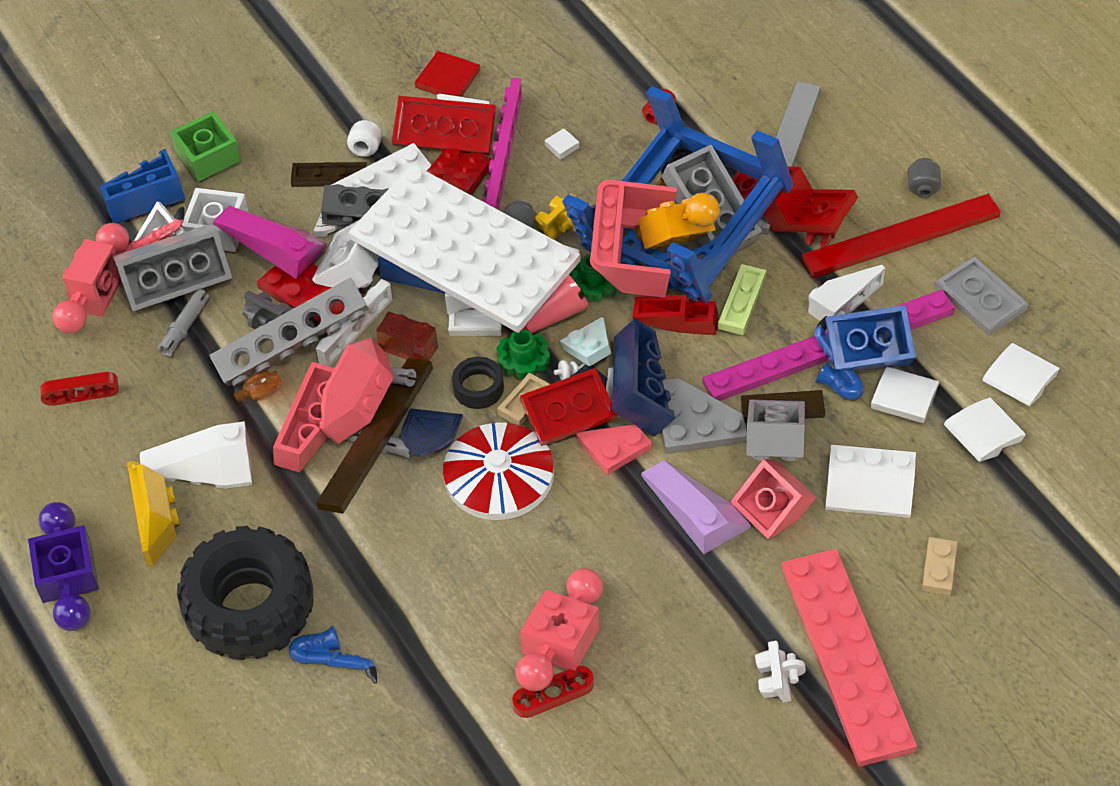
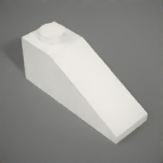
M879 265L826 281L822 286L816 287L808 297V313L819 321L825 316L852 313L883 285L885 267Z

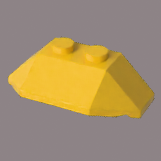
M131 460L127 461L141 547L146 564L150 567L157 562L177 537L175 525L180 524L177 509H172L171 503L176 502L173 487L166 485L163 475Z

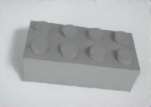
M712 145L668 164L662 175L667 187L677 188L675 197L677 204H682V200L691 198L697 193H708L717 199L720 205V214L714 222L715 231L697 238L701 246L709 243L720 234L744 202ZM756 223L736 252L756 243L762 233L758 223Z
M213 224L113 256L132 311L232 278L217 229Z

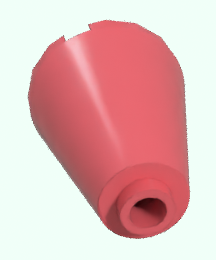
M570 275L563 280L521 330H528L533 334L588 308L589 305L586 298L584 297L582 300L579 298L578 292L581 290Z

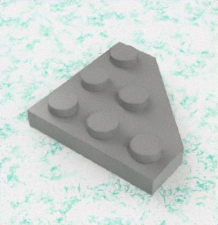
M680 378L663 380L664 388L670 392L671 400L668 402L669 409L674 410L675 419L661 430L666 454L747 442V431L742 413Z

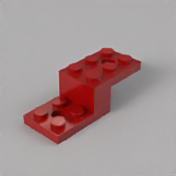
M787 166L794 186L788 193L781 190L763 214L768 224H770L772 231L835 233L858 199L855 190L813 189L800 166ZM738 171L732 178L744 201L759 182V180Z

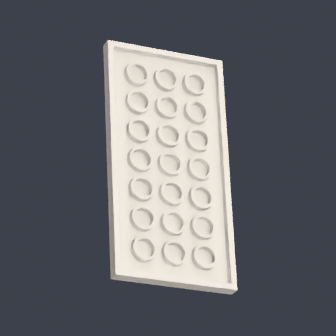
M413 164L348 232L349 239L517 333L520 332L581 261L580 254Z

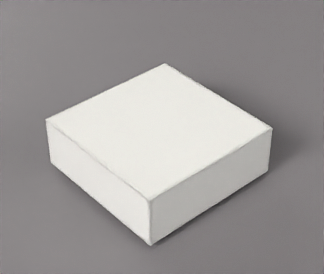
M564 128L545 140V147L560 160L580 148L579 141Z

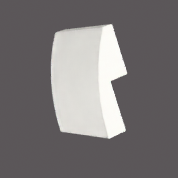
M1012 343L992 364L982 381L1031 406L1041 397L1045 386L1057 376L1060 368Z
M886 367L872 399L871 408L924 424L939 386V381Z
M991 398L968 406L944 423L948 430L979 462L998 456L1002 448L1022 442L1026 435Z

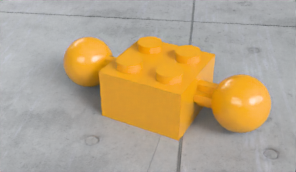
M697 193L691 198L682 200V204H675V201L662 203L659 205L660 207L647 210V215L638 219L639 228L634 229V231L644 243L645 249L652 248L655 250L662 246L671 245L672 242L676 244L690 242L715 231L714 222L720 214V205L717 199L708 193Z

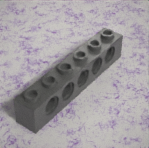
M340 184L325 185L321 209L322 224L349 226L355 223L370 210L371 206L389 188L381 190L370 189L365 186L357 188L345 187Z

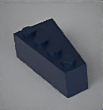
M633 319L614 336L612 411L655 436L675 419L674 410L669 409L668 406L671 396L670 392L665 390L663 384L666 374L658 362L662 357L656 331L639 320Z

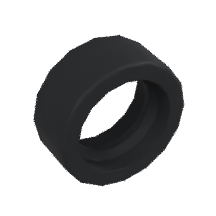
M476 356L460 362L454 369L452 375L453 390L456 399L462 405L474 409L487 408L497 403L503 395V373L501 367L495 361L487 357ZM476 374L487 375L494 379L491 387L482 391H471L462 385L466 378Z

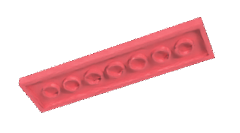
M837 549L782 562L781 569L858 767L916 752V742Z

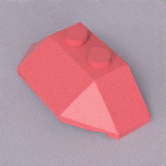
M365 338L346 346L323 390L322 420H320L319 428L335 443H341L371 422L394 378L387 353L372 338Z

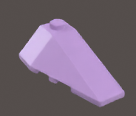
M665 460L641 473L643 479L703 554L751 528L746 518L729 501Z

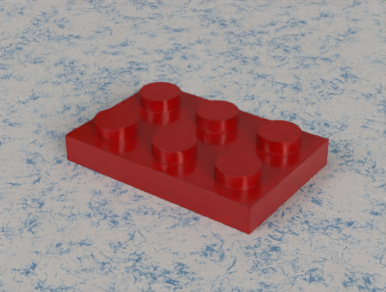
M596 368L520 395L522 406L541 446L617 419V414L612 411V401Z

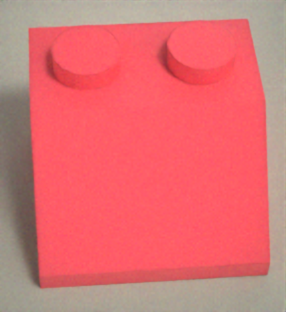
M763 459L730 503L767 539H772L798 521L817 497L779 461Z

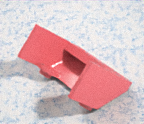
M605 180L599 184L596 197L590 263L597 272L620 292L665 298L671 270L620 264L623 229L639 228L638 219L645 216L647 210L660 207L659 205L665 202L675 201L677 188L617 180Z

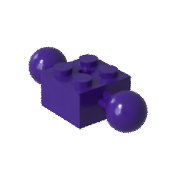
M52 502L41 510L38 518L39 526L45 535L28 538L34 584L42 603L58 600L53 608L55 623L63 630L77 631L88 623L91 614L88 602L79 594L99 590L92 544L84 525L74 527L75 515L73 510L65 503Z

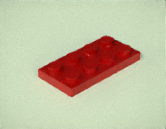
M398 95L392 145L407 147L414 143L417 148L443 151L444 149L454 148L463 153L490 155L496 106L494 104Z
M454 148L444 149L426 172L470 195L489 171V164L492 158L484 157L481 153L468 154Z
M313 263L297 279L275 265L256 282L258 289L270 295L276 301L289 305L291 308H296L332 288L315 284L312 279L318 267ZM335 303L331 309L332 314H341L345 308L344 303ZM314 315L312 316L315 319L313 323L317 327L321 322V317Z

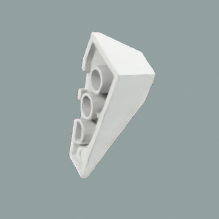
M245 422L216 425L140 452V464L163 475L165 481L186 480L190 481L193 485L208 483L215 484L216 488L223 489L253 485L250 441Z

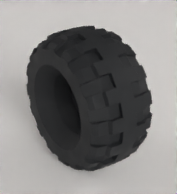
M247 525L236 526V530L225 532V530L213 534V539L208 542L202 541L193 551L194 556L187 558L180 571L181 577L180 583H177V597L184 622L193 638L205 645L206 650L216 655L223 656L228 654L229 658L245 660V656H254L256 659L268 656L267 652L276 648L280 651L289 645L292 636H298L307 624L306 618H308L309 613H312L314 589L305 557L302 552L296 549L295 544L281 534L275 535V532L268 528L259 526L257 530L250 529ZM255 583L272 589L264 602L251 609L234 610L222 605L227 595L242 585Z

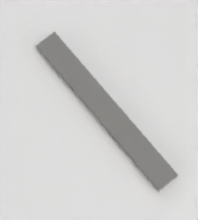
M796 82L776 136L779 139L787 166H793L818 100L821 86ZM762 215L757 223L762 230V234L768 235L771 227L764 215Z

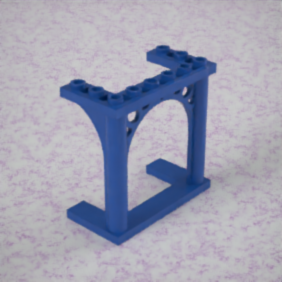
M651 86L646 95L660 132L622 181L650 185L679 146L696 152L709 145L713 146L724 166L759 180L720 234L709 243L697 249L689 250L674 242L667 249L668 253L652 248L645 249L644 243L638 238L634 229H623L627 230L628 234L622 240L621 264L669 269L671 271L668 289L681 291L693 301L700 300L707 303L712 297L709 289L710 285L781 190L788 193L794 185L779 139L756 130L751 137L757 154L756 157L684 126L673 95ZM568 194L562 201L567 211L566 214L574 225L573 229L581 240L580 244L591 252L596 205L590 206L589 203ZM633 242V243H635V244H634V246L632 247V246H630V245L627 244V243Z

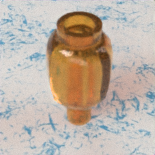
M265 370L247 379L243 389L234 392L233 395L237 403L247 398L252 401H258L276 393L278 386L283 383L276 370L272 372Z

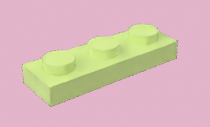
M741 264L719 319L718 329L744 335L764 284L766 270Z

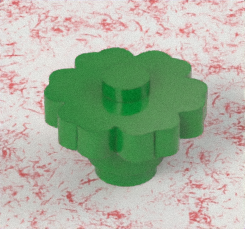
M590 253L581 259L569 275L581 290L578 292V296L583 295V298L585 297L587 301H601L603 295L611 297L617 289L592 267Z
M520 330L519 333L512 332L511 337L502 338L496 348L498 365L507 376L515 374L520 380L524 379L528 373L536 376V371H545L550 363L548 341L541 334L532 335L528 330Z

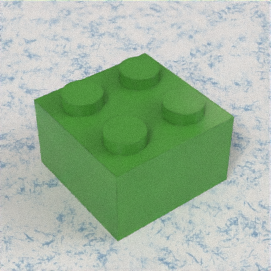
M214 111L170 131L176 154L197 182L241 162L237 140Z

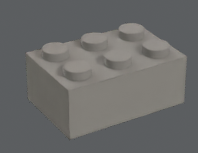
M749 400L746 456H752V458L758 460L774 456L781 457L782 460L794 461L798 457L803 458L805 401Z

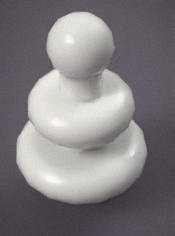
M561 360L558 364V370H554V375H559L561 380L569 378L585 364L583 363L578 366L574 361L568 364L567 361Z

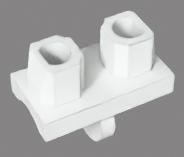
M777 640L768 642L769 650L755 655L756 665L760 673L772 671V676L759 679V691L764 698L779 696L782 702L791 701L789 680L792 684L798 683V676L806 671L805 663L797 660L793 653L787 654L786 661V654L784 651L779 650Z

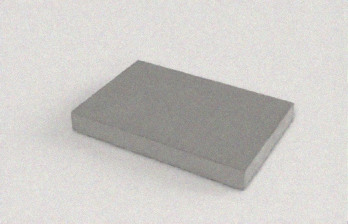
M975 256L935 281V288L937 290L942 289L950 302L988 336L1026 312L1029 304Z

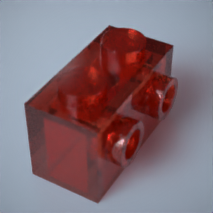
M388 311L376 329L378 345L385 352L404 359L430 361L438 348L436 327L426 322L415 321L403 314H395Z

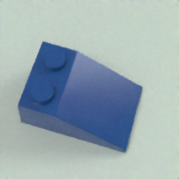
M906 305L825 318L835 371L902 366L911 364L916 358Z

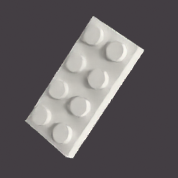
M413 143L334 184L357 188L365 186L370 189L383 190L390 188L411 164L425 171L430 168L431 164Z

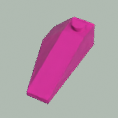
M228 206L213 221L215 226L295 279L327 248L326 243L305 230L232 206Z

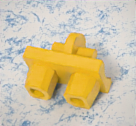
M558 196L551 200L549 205L550 214L540 211L535 216L536 227L544 231V234L553 240L561 232L565 233L567 230L575 232L573 229L574 225L567 216V211L562 202L564 198Z

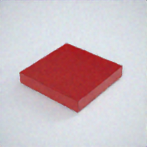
M437 50L416 79L415 88L435 95L445 94L462 97L480 72V64Z

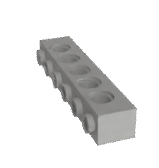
M350 277L209 356L223 382L228 386L233 385L237 387L248 380L247 376L254 372L260 374L272 367L271 363L278 359L284 361L295 354L294 350L302 346L308 348L319 341L318 337L323 334L331 335L342 329L341 325L349 320L355 322L366 315L365 311L369 310L355 282ZM335 303H344L345 308L341 314H332L331 309ZM314 315L320 316L321 322L317 327L311 328L308 326L310 317ZM288 329H297L295 339L291 341L285 340V332ZM272 341L274 343L273 350L267 354L262 353L261 347L263 343ZM243 354H249L250 362L248 365L240 367L238 365L239 357Z

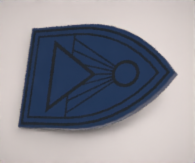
M410 408L402 425V440L405 446L418 457L438 452L456 436L463 419V414Z

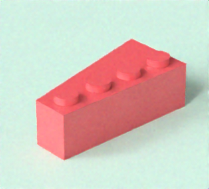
M311 362L273 446L274 465L300 473L327 440L328 436L319 428L320 420H322V395L335 368Z

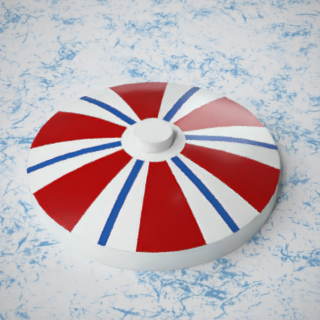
M490 423L467 431L452 444L445 456L443 477L447 493L452 501L463 511L482 519L505 520L531 511L544 500L553 483L554 464L547 444L540 445L535 432L512 423Z

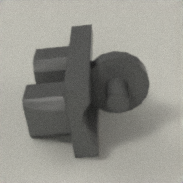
M248 291L244 294L245 307L242 315L248 318L247 324L249 327L257 329L261 325L263 326L285 314L291 307L285 303L275 305L272 303L270 295L264 292L256 295Z

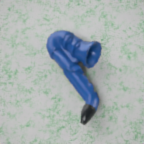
M825 316L817 324L814 334L816 340L819 341L820 348L824 350L825 355L829 356L828 359L831 364H834L829 337L825 333L827 330L825 318L828 317ZM828 363L824 365L815 383L829 386L840 397L847 400H857L864 392L861 378L853 370L835 371V368H831Z
M334 625L322 633L297 637L289 645V655L294 661L302 664H324L332 667L363 669L366 671L367 677L374 684L377 683V670L372 660L362 658L359 655L352 656L348 653L342 655L340 651L330 652L332 649H341Z

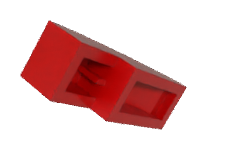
M687 295L665 296V298L638 296L635 297L632 318L639 320L645 325L663 330L688 334L716 335L719 313L715 301H708L707 303L702 301L689 302Z

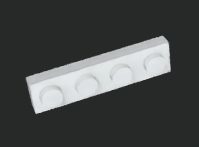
M381 279L375 286L369 289L367 295L363 298L369 310L365 311L366 315L355 322L349 320L341 325L342 329L320 340L316 347L319 364L330 367L344 352L346 346L351 344L393 300L390 283Z

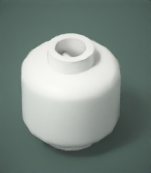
M358 121L349 132L347 139L348 148L352 153L360 157H370L375 154L382 137L380 128L371 121Z

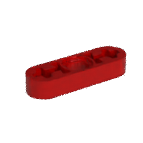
M100 372L46 381L40 386L41 401L46 405L55 406L110 397L119 391L118 376L112 372ZM78 387L86 388L83 390H74V388Z
M577 666L575 670L568 669L553 675L551 683L541 691H529L520 688L512 697L513 710L519 717L530 718L587 695L594 687L593 673L586 666ZM580 677L582 680H585V684L581 685L579 682H576L575 678ZM565 681H567V685L570 686V691L566 690ZM551 686H556L562 692L559 696L552 698L548 697L545 691ZM540 692L542 702H539V697H537L536 693ZM526 698L528 702H531V706L526 707L525 704H521V700Z

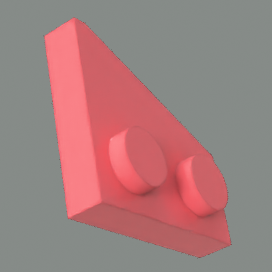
M635 424L583 431L576 434L577 441L606 475L652 449V442Z

